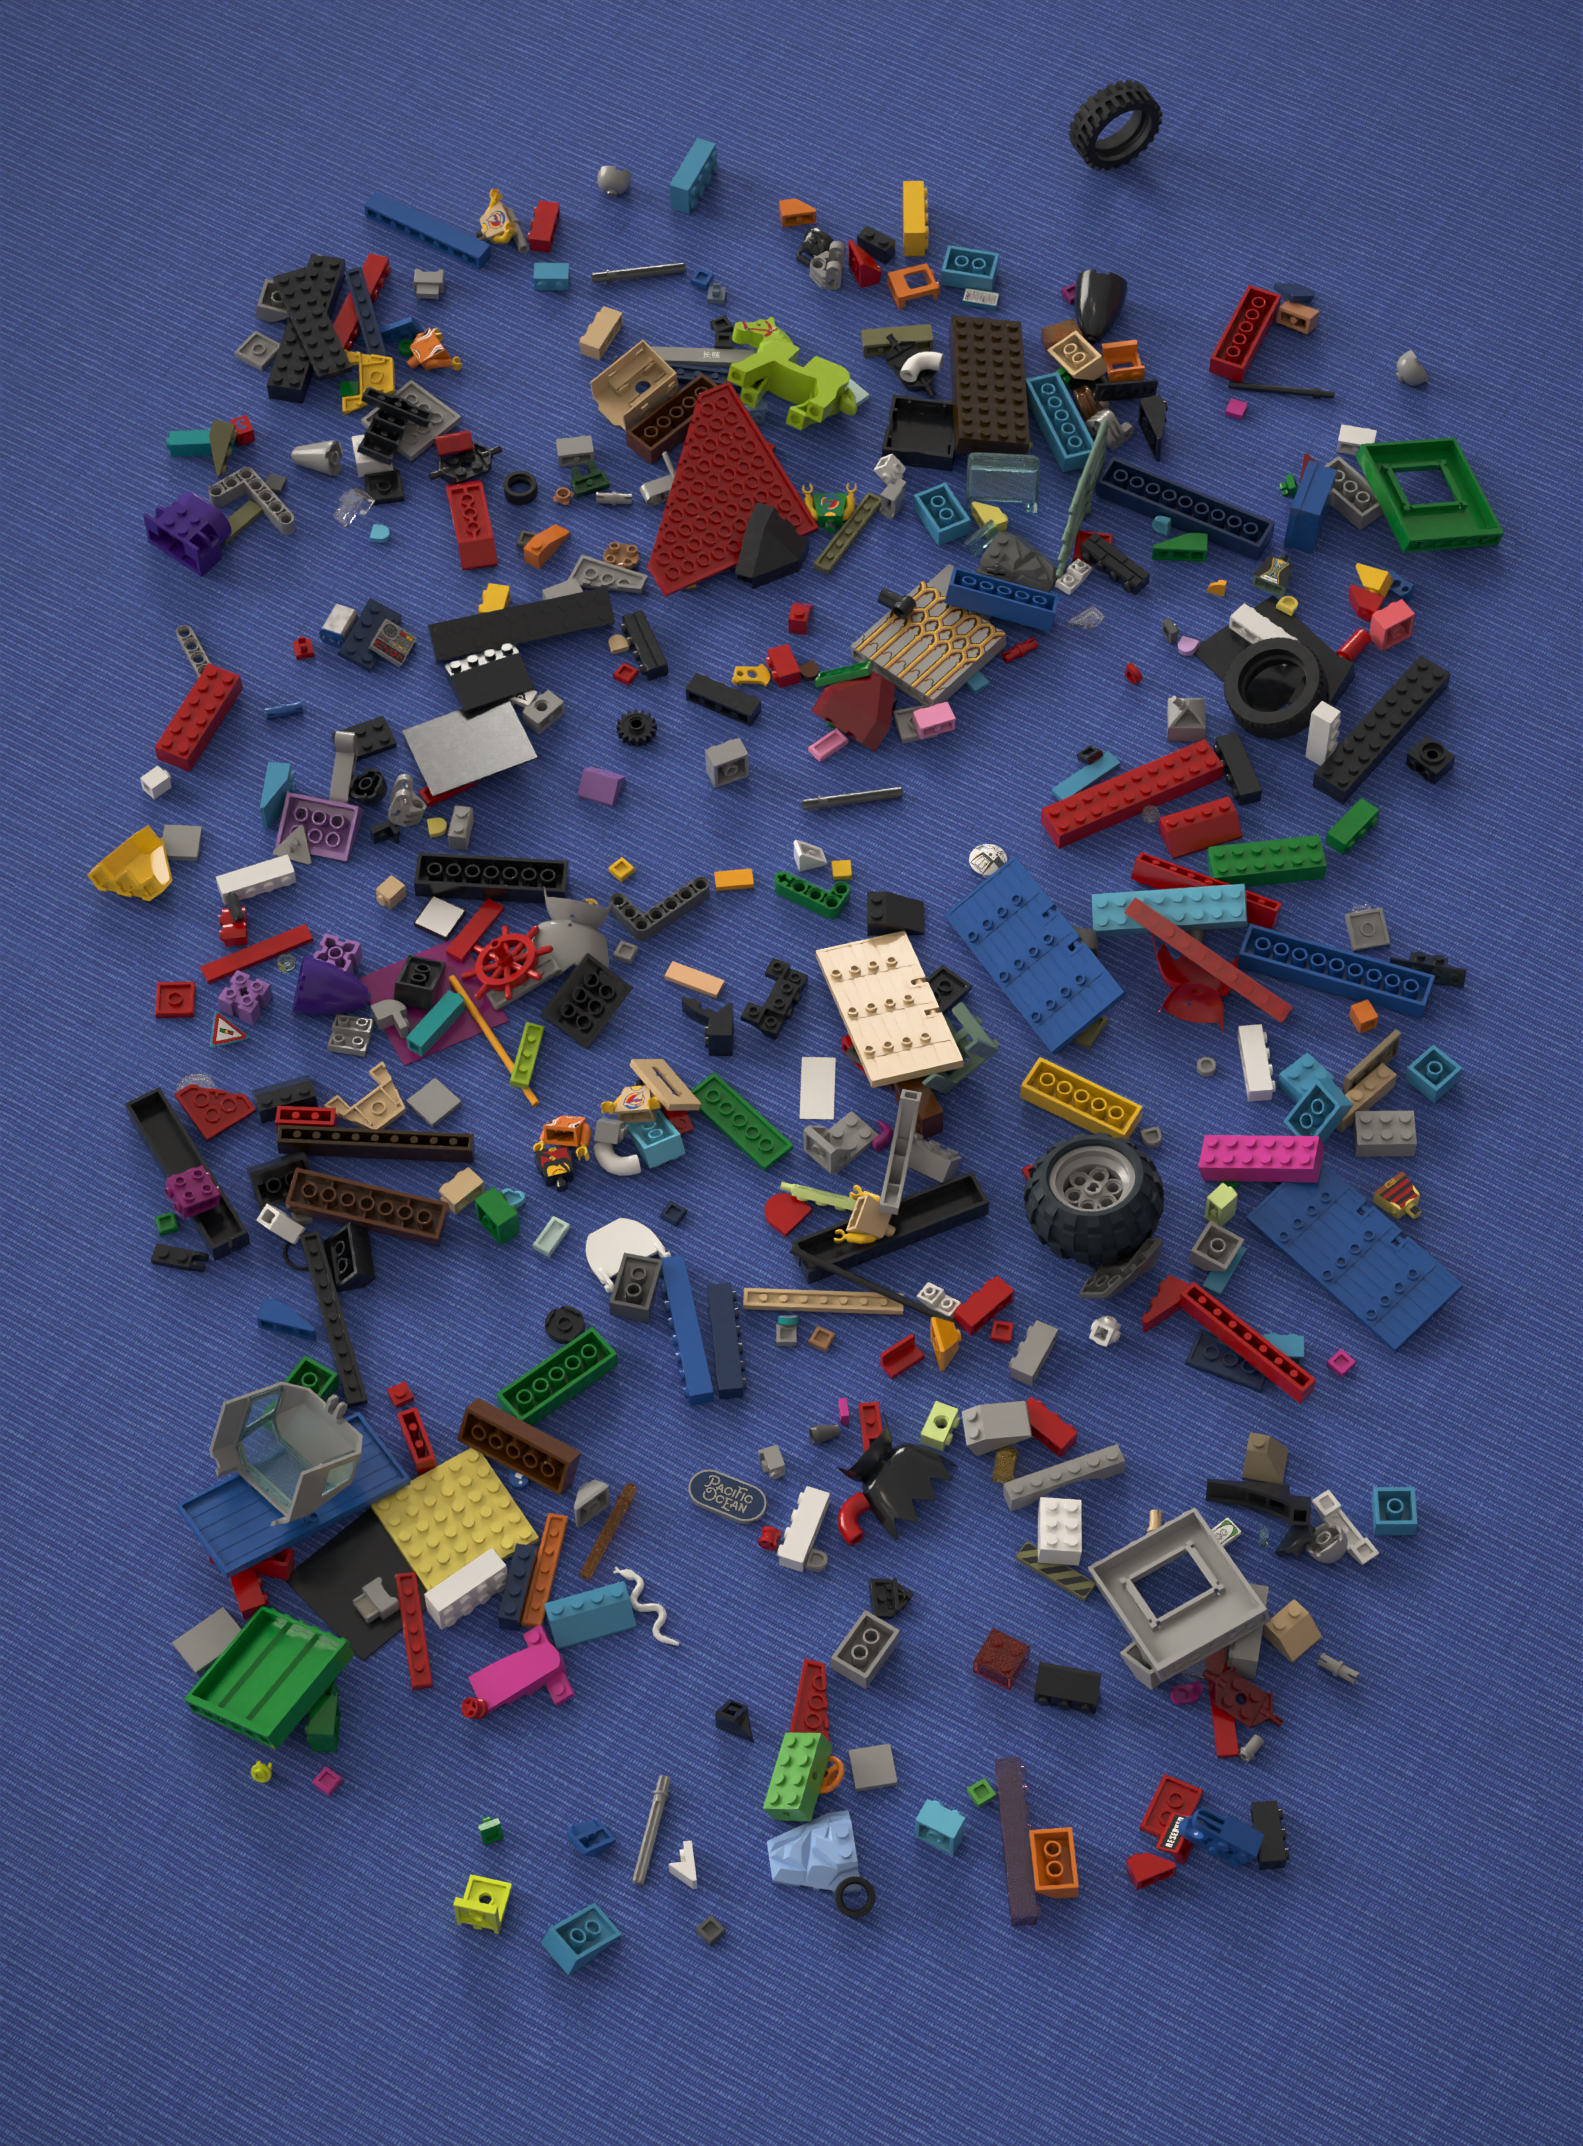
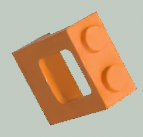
M927 263L888 273L887 285L898 310L905 308V301L931 294L934 300H938L940 285L938 281L935 282L934 272ZM924 272V278L928 285L910 289L904 277Z
M1137 339L1102 344V357L1108 368L1106 374L1109 383L1144 380L1145 366H1142L1140 362ZM1127 363L1133 365V367L1113 369L1112 367L1113 365Z

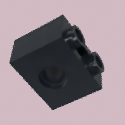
M1425 736L1407 753L1406 765L1411 770H1415L1422 775L1425 780L1435 785L1454 767L1455 755L1446 750L1440 742Z

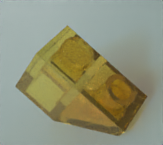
M1011 1445L998 1449L994 1462L992 1481L1006 1483L1014 1480L1019 1449H1015Z

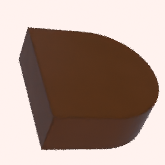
M813 660L799 666L800 676L804 680L813 681L817 678L819 668Z

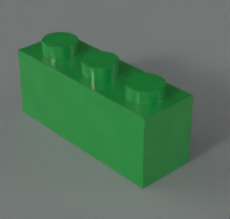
M1361 798L1327 832L1325 844L1344 856L1348 850H1353L1356 842L1359 839H1363L1371 827L1374 828L1379 822V809Z

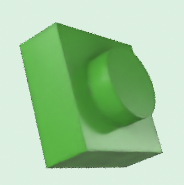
M985 1778L967 1788V1793L978 1808L996 1798V1793Z

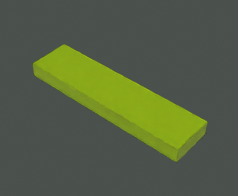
M526 1022L509 1086L528 1090L545 1026Z

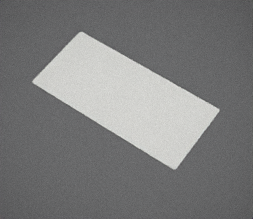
M802 1057L800 1119H834L836 1058Z

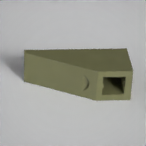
M214 419L209 439L216 474L221 479L222 474L225 475L228 465L226 461L232 455L233 448L231 444L232 441L236 440L238 431L235 425Z

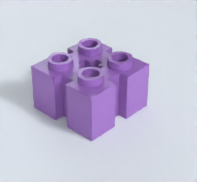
M325 933L319 945L321 952L316 951L313 958L332 963L354 975L353 968L358 967L363 957L361 943L346 939L345 943L340 942L339 937Z
M237 970L229 981L230 988L225 987L218 997L219 1008L221 1012L233 1017L235 1014H239L240 1020L254 1025L261 1015L260 1007L265 1008L273 997L271 985L259 979L253 982L250 975Z

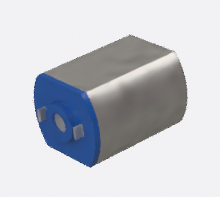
M336 604L320 630L319 635L323 643L341 649L359 618L357 612L354 609Z

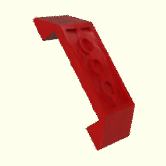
M481 480L446 485L445 489L455 528L462 571L498 565L494 537Z

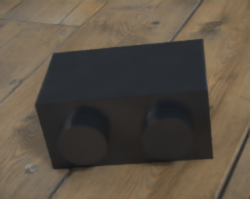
M866 226L857 236V245L873 259L886 265L895 255L896 240Z

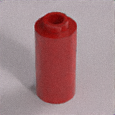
M1357 629L1336 654L1353 662L1371 642L1370 634L1364 629Z

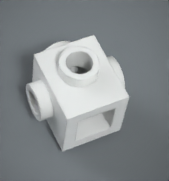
M893 454L880 458L874 472L888 485L889 483H895L899 478L902 479L906 468Z
M1103 1316L1098 1320L1096 1319L1091 1326L1092 1331L1089 1338L1097 1344L1107 1347L1118 1341L1121 1335L1119 1331L1121 1324L1117 1323V1320L1111 1316Z

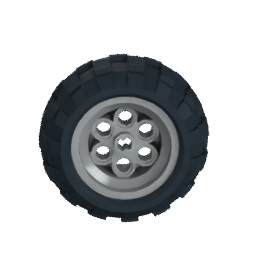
M1097 1133L1096 1135L1077 1134L1068 1141L1061 1140L1048 1149L1046 1154H1043L1035 1162L1024 1189L1026 1217L1038 1240L1043 1245L1046 1244L1050 1247L1052 1253L1063 1259L1074 1258L1076 1263L1091 1265L1092 1262H1103V1264L1117 1261V1258L1122 1255H1132L1139 1250L1147 1238L1153 1236L1164 1208L1162 1179L1150 1157L1138 1149L1134 1143L1121 1137L1117 1139L1112 1138V1135L1107 1133Z

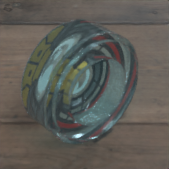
M291 954L281 955L277 960L278 969L283 973L293 972L297 966L296 958Z

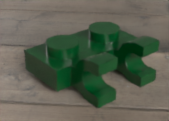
M594 461L587 463L589 474L581 476L577 466L571 468L572 480H570V485L576 498L610 488V482L604 470L598 471Z

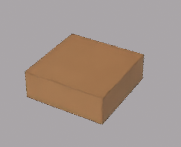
M817 1326L808 1341V1345L827 1352L835 1339V1333Z

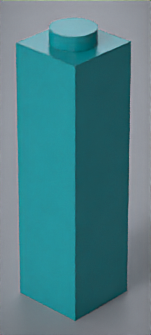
M210 430L169 432V439H166V447L170 449L171 456L213 455L209 439ZM232 441V454H235V441Z
M449 990L406 1037L407 1048L423 1057L465 1011L464 998L460 994Z

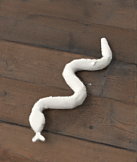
M615 1567L614 1574L620 1573L627 1580H635L637 1582L629 1597L632 1608L639 1612L656 1611L659 1614L652 1629L653 1636L662 1643L679 1646V1642L660 1634V1628L665 1623L667 1617L665 1608L655 1603H638L637 1598L644 1588L643 1579L632 1570H619L618 1567Z

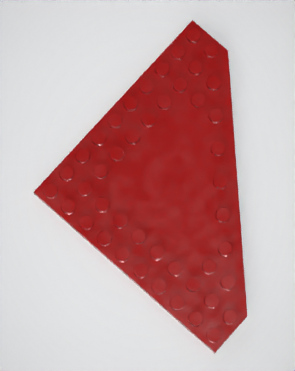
M730 381L700 393L697 398L648 564L649 571L665 597L737 566L747 523L757 502L775 507L779 511L778 515L783 520L787 519L796 527L795 531L800 536H806L817 531L819 528Z

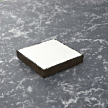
M433 895L415 920L414 927L444 941H448L466 915V910Z

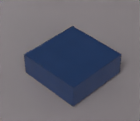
M670 1200L660 1213V1218L677 1227L687 1214V1209Z

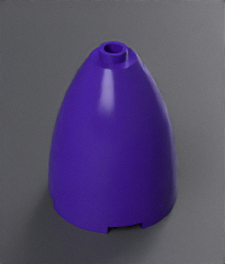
M309 956L303 957L292 1011L308 1015H336L364 1008L365 1004L370 1003L371 993L355 976L332 963Z

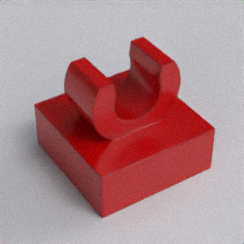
M305 636L298 637V641H293L297 660L315 657L311 638L305 639Z

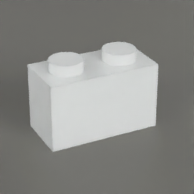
M1341 425L1337 452L1356 455L1361 444L1375 443L1377 430Z

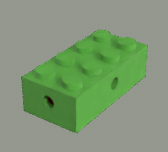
M785 1733L763 1809L774 1820L811 1821L833 1746L821 1733Z

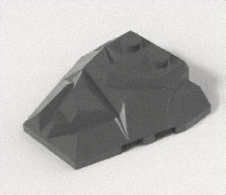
M1008 530L997 533L982 555L980 566L976 570L978 574H987L988 568L995 569V564H999V570H1006L1003 577L1012 578V583L1048 593L1058 580L1055 577L1058 566L1025 538Z
M1160 1237L1147 1238L1139 1250L1132 1255H1122L1117 1258V1261L1103 1264L1101 1262L1099 1267L1095 1265L1092 1268L1095 1274L1087 1278L1079 1296L1082 1299H1105L1120 1293L1135 1279L1157 1264V1260L1162 1254L1160 1252L1163 1244Z

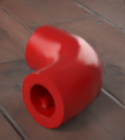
M861 1492L851 1496L842 1505L838 1514V1529L849 1546L858 1544L865 1537L864 1531L858 1524V1518L870 1509V1505Z

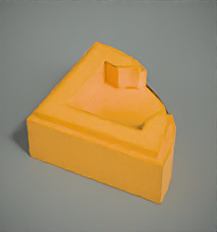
M1218 580V582L1210 583L1207 592L1224 597L1227 581Z

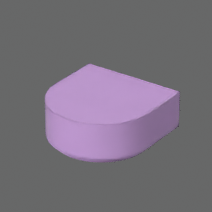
M1182 636L1178 643V651L1184 656L1192 655L1196 652L1200 643L1198 640Z

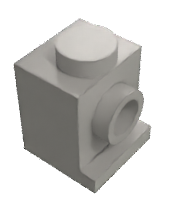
M778 1445L758 1450L759 1463H761L763 1472H767L770 1479H778L785 1475V1463Z

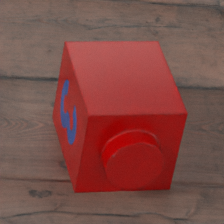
M247 415L230 420V423L235 425L238 431L236 438L238 447L255 442L254 431Z

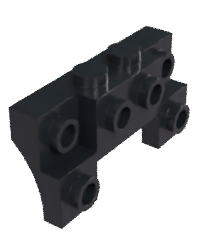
M772 958L765 971V977L775 980L776 984L763 1007L748 1002L741 1015V1021L754 1026L765 1036L776 1040L787 1019H791L795 1004L798 1005L801 1000V993L808 982V975L791 969L790 964Z

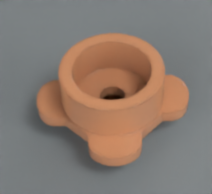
M561 487L557 489L553 501L568 505L570 503L569 500L574 497V494L568 488Z

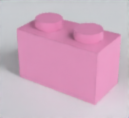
M948 702L914 711L912 723L921 740L955 730L956 718Z

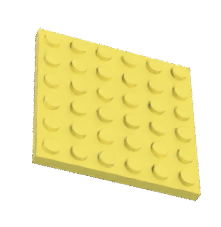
M473 1448L410 1481V1485L371 1505L372 1510L413 1572L416 1571L417 1578L427 1592L491 1548H493L502 1561H505L513 1556L516 1543L531 1546L539 1541L538 1535L484 1455Z

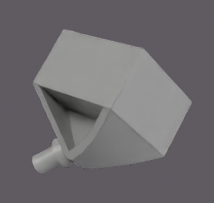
M1176 696L1168 698L1167 741H1201L1205 739V698H1178Z

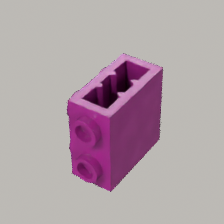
M203 1166L190 1168L186 1172L167 1178L166 1187L164 1188L167 1198H171L175 1211L180 1213L183 1220L219 1206L221 1191L218 1186L213 1184L211 1174L206 1172Z

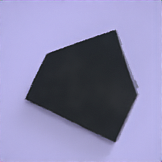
M1311 1524L1310 1526L1292 1525L1274 1553L1280 1558L1291 1552L1298 1557L1306 1544L1312 1543L1315 1540L1313 1534L1316 1528Z
M895 1577L893 1580L870 1578L871 1612L880 1619H893L914 1596L910 1590L904 1589Z

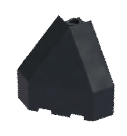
M758 502L747 523L735 574H738L739 580L752 583V589L800 571L809 552V540L804 535L800 536L795 531L796 527L787 519L783 520L778 515L779 511L775 507Z

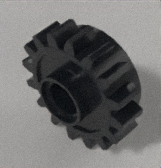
M637 709L634 710V713H631L628 710L627 716L622 714L621 719L617 720L618 725H616L618 738H622V743L636 747L645 746L648 742H652V737H656L657 723L655 722V717L651 718V713L645 714L644 710L638 713Z

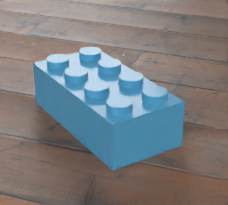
M700 138L696 139L669 185L670 209L690 214L692 209L696 208L699 197L703 196L706 185L710 184L713 173H716L718 170L716 143Z

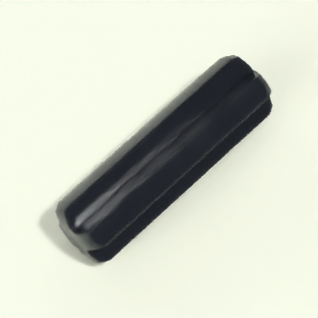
M229 892L226 900L235 923H242L244 914L237 894Z

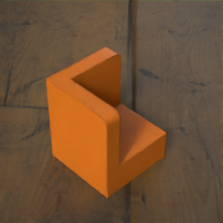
M1369 1000L1351 1005L1349 1017L1359 1034L1377 1027L1378 1015Z

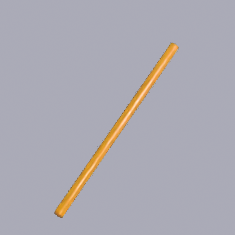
M455 975L448 978L455 991L464 998L465 1006L512 1074L514 1063ZM530 1087L528 1090L522 1089L533 1107L539 1105L540 1102Z

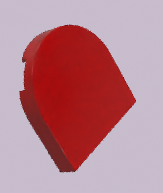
M789 1193L776 1194L765 1205L766 1221L784 1237H787L812 1213L811 1207Z

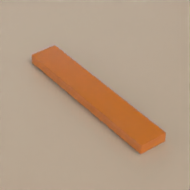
M548 1513L521 1621L522 1626L532 1628L539 1624L543 1626L545 1618L544 1604L549 1602L569 1520L568 1516Z

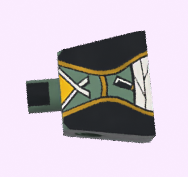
M1283 554L1280 555L1279 559L1268 557L1253 574L1252 586L1281 598L1284 597L1292 575L1293 566L1289 564L1290 558Z

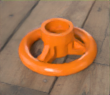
M835 1756L829 1757L828 1762H833L835 1765L828 1769L826 1768L819 1794L833 1791L843 1779L844 1765Z

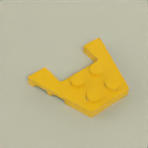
M344 349L351 366L359 365L360 394L342 397V412L344 415L368 405L361 401L368 386L388 395L395 393L393 358L374 354L366 355L361 354V352H349Z

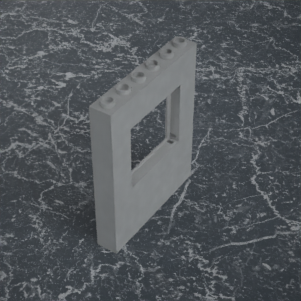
M1196 1508L1184 1512L1179 1517L1166 1522L1163 1526L1148 1532L1145 1536L1130 1542L1122 1549L1114 1551L1106 1558L1088 1567L1092 1580L1096 1583V1586L1161 1682L1166 1681L1271 1621L1267 1608ZM1189 1553L1213 1588L1157 1619L1133 1583L1182 1555Z

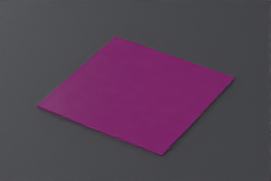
M455 938L413 955L446 962L432 1008L449 990L457 993L448 980L450 976L455 975L490 1029L509 1022L502 1008L496 1011L486 994L480 1000L475 999V994L483 986L478 977L467 980L461 978L462 973L475 969L476 962L471 953L467 955L462 963L446 955V949ZM407 958L358 978L368 988V992L371 993L370 1006L383 1000H393L395 982ZM409 1005L405 1006L407 1009V1020L410 1025L408 1034L431 1010H422ZM465 1006V1011L429 1051L421 1057L407 1048L406 1038L401 1039L394 1025L384 1029L404 1066L483 1033Z

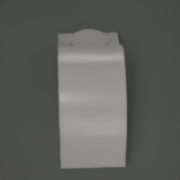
M383 1000L370 1006L372 1017L379 1030L394 1025L401 1039L409 1035L408 1028H410L407 1020V1009L401 1002Z

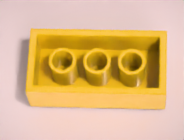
M903 181L904 257L925 256V249H928V239H925V237H929V228L925 226V224H928V214L925 213V211H928V201L924 200V198H927V188H924V181Z

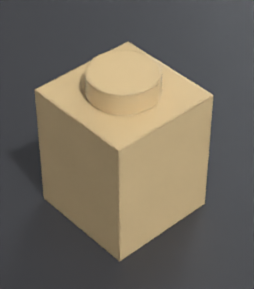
M391 875L376 888L378 903L392 910L406 897L405 885Z

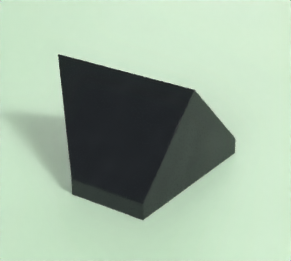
M729 1699L716 1711V1727L754 1743L747 1711L749 1706Z

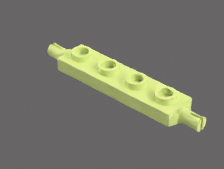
M782 1181L780 1190L791 1192L792 1196H796L800 1201L812 1200L816 1201L815 1204L832 1205L840 1211H846V1209L854 1210L857 1200H852L850 1197L798 1184H789Z

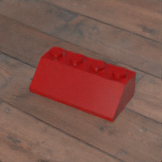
M1229 796L1159 819L1158 831L1172 859L1242 838L1237 811Z

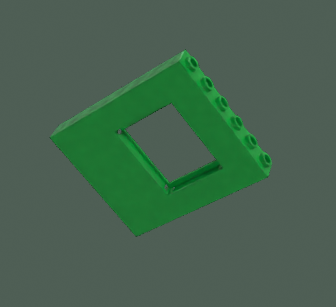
M1455 437L1361 444L1356 458L1403 553L1495 546L1499 544L1504 532ZM1440 469L1456 501L1410 505L1394 473Z

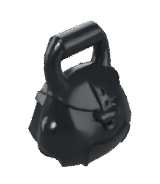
M817 227L810 228L804 235L802 246L797 251V261L810 267L811 260L801 254L806 252L815 258L821 253L829 251L830 244L834 239Z

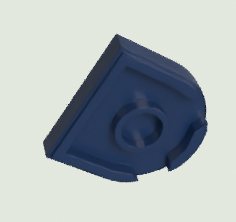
M1291 283L1274 284L1273 289L1291 302H1311L1315 297V292L1312 289L1302 285Z

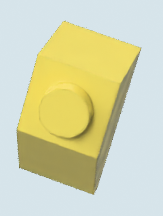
M975 501L971 503V515L987 539L996 536L999 531L1007 530L1008 518L998 507Z

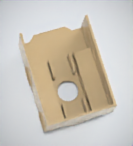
M641 340L590 382L593 399L599 404L598 410L614 426H621L625 431H628L654 411L679 389L677 373L644 340ZM643 381L648 382L651 387L644 393L639 394L635 389L636 385Z

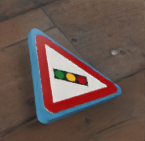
M215 1011L210 1039L211 1048L248 1039L247 1034L219 1011Z

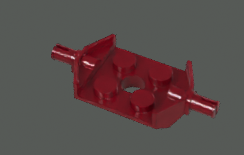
M1235 1667L1219 1676L1207 1668L1204 1670L1201 1676L1212 1682L1211 1700L1214 1705L1250 1729L1264 1721H1271L1278 1727L1281 1726L1284 1720L1273 1712V1692L1267 1694L1234 1672ZM1236 1695L1244 1699V1705L1237 1703Z

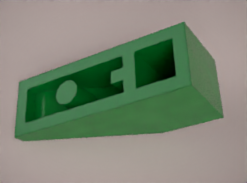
M1187 533L1153 545L1152 559L1206 562L1208 534Z

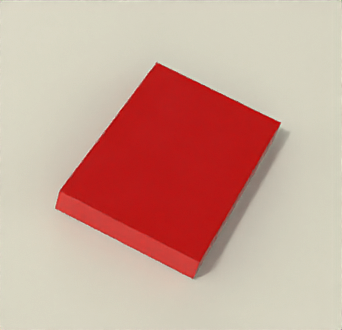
M1164 1773L1139 1830L1160 1839L1171 1813L1176 1812L1193 1816L1204 1790Z

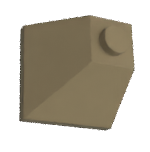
M1250 1432L1242 1479L1260 1483L1283 1484L1289 1449L1271 1436Z

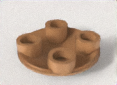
M611 542L604 552L603 560L609 564L632 569L639 562L638 548L635 545Z

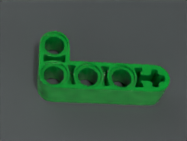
M785 871L778 872L774 877L775 892L778 895L828 919L838 918L850 901V886L844 881L836 882L828 892Z

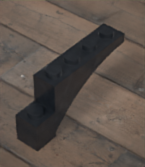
M1207 1479L1206 1501L1249 1507L1289 1522L1291 1525L1310 1526L1311 1497L1290 1495V1485Z

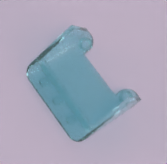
M971 453L968 456L965 509H971L972 502L981 503L982 500L1022 503L1023 511L1027 513L1037 512L1040 459L1033 455Z

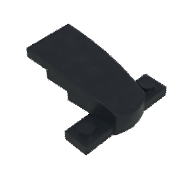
M368 386L361 401L380 409L366 430L357 452L390 465L399 448L408 420L427 428L434 413L415 406L402 397L388 395Z

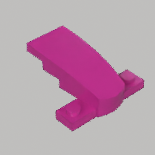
M541 1624L523 1634L529 1648L507 1656L468 1677L477 1698L484 1699L487 1702V1714L503 1704L510 1705L525 1694L530 1696L545 1684L554 1704L557 1706L576 1696L565 1674L566 1665L560 1652L551 1644L544 1626Z

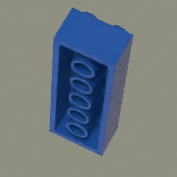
M954 567L944 603L952 607L964 608L970 612H979L989 617L994 616L1004 621H1012L1022 626H1030L1040 631L1050 632L1056 614L1059 595Z

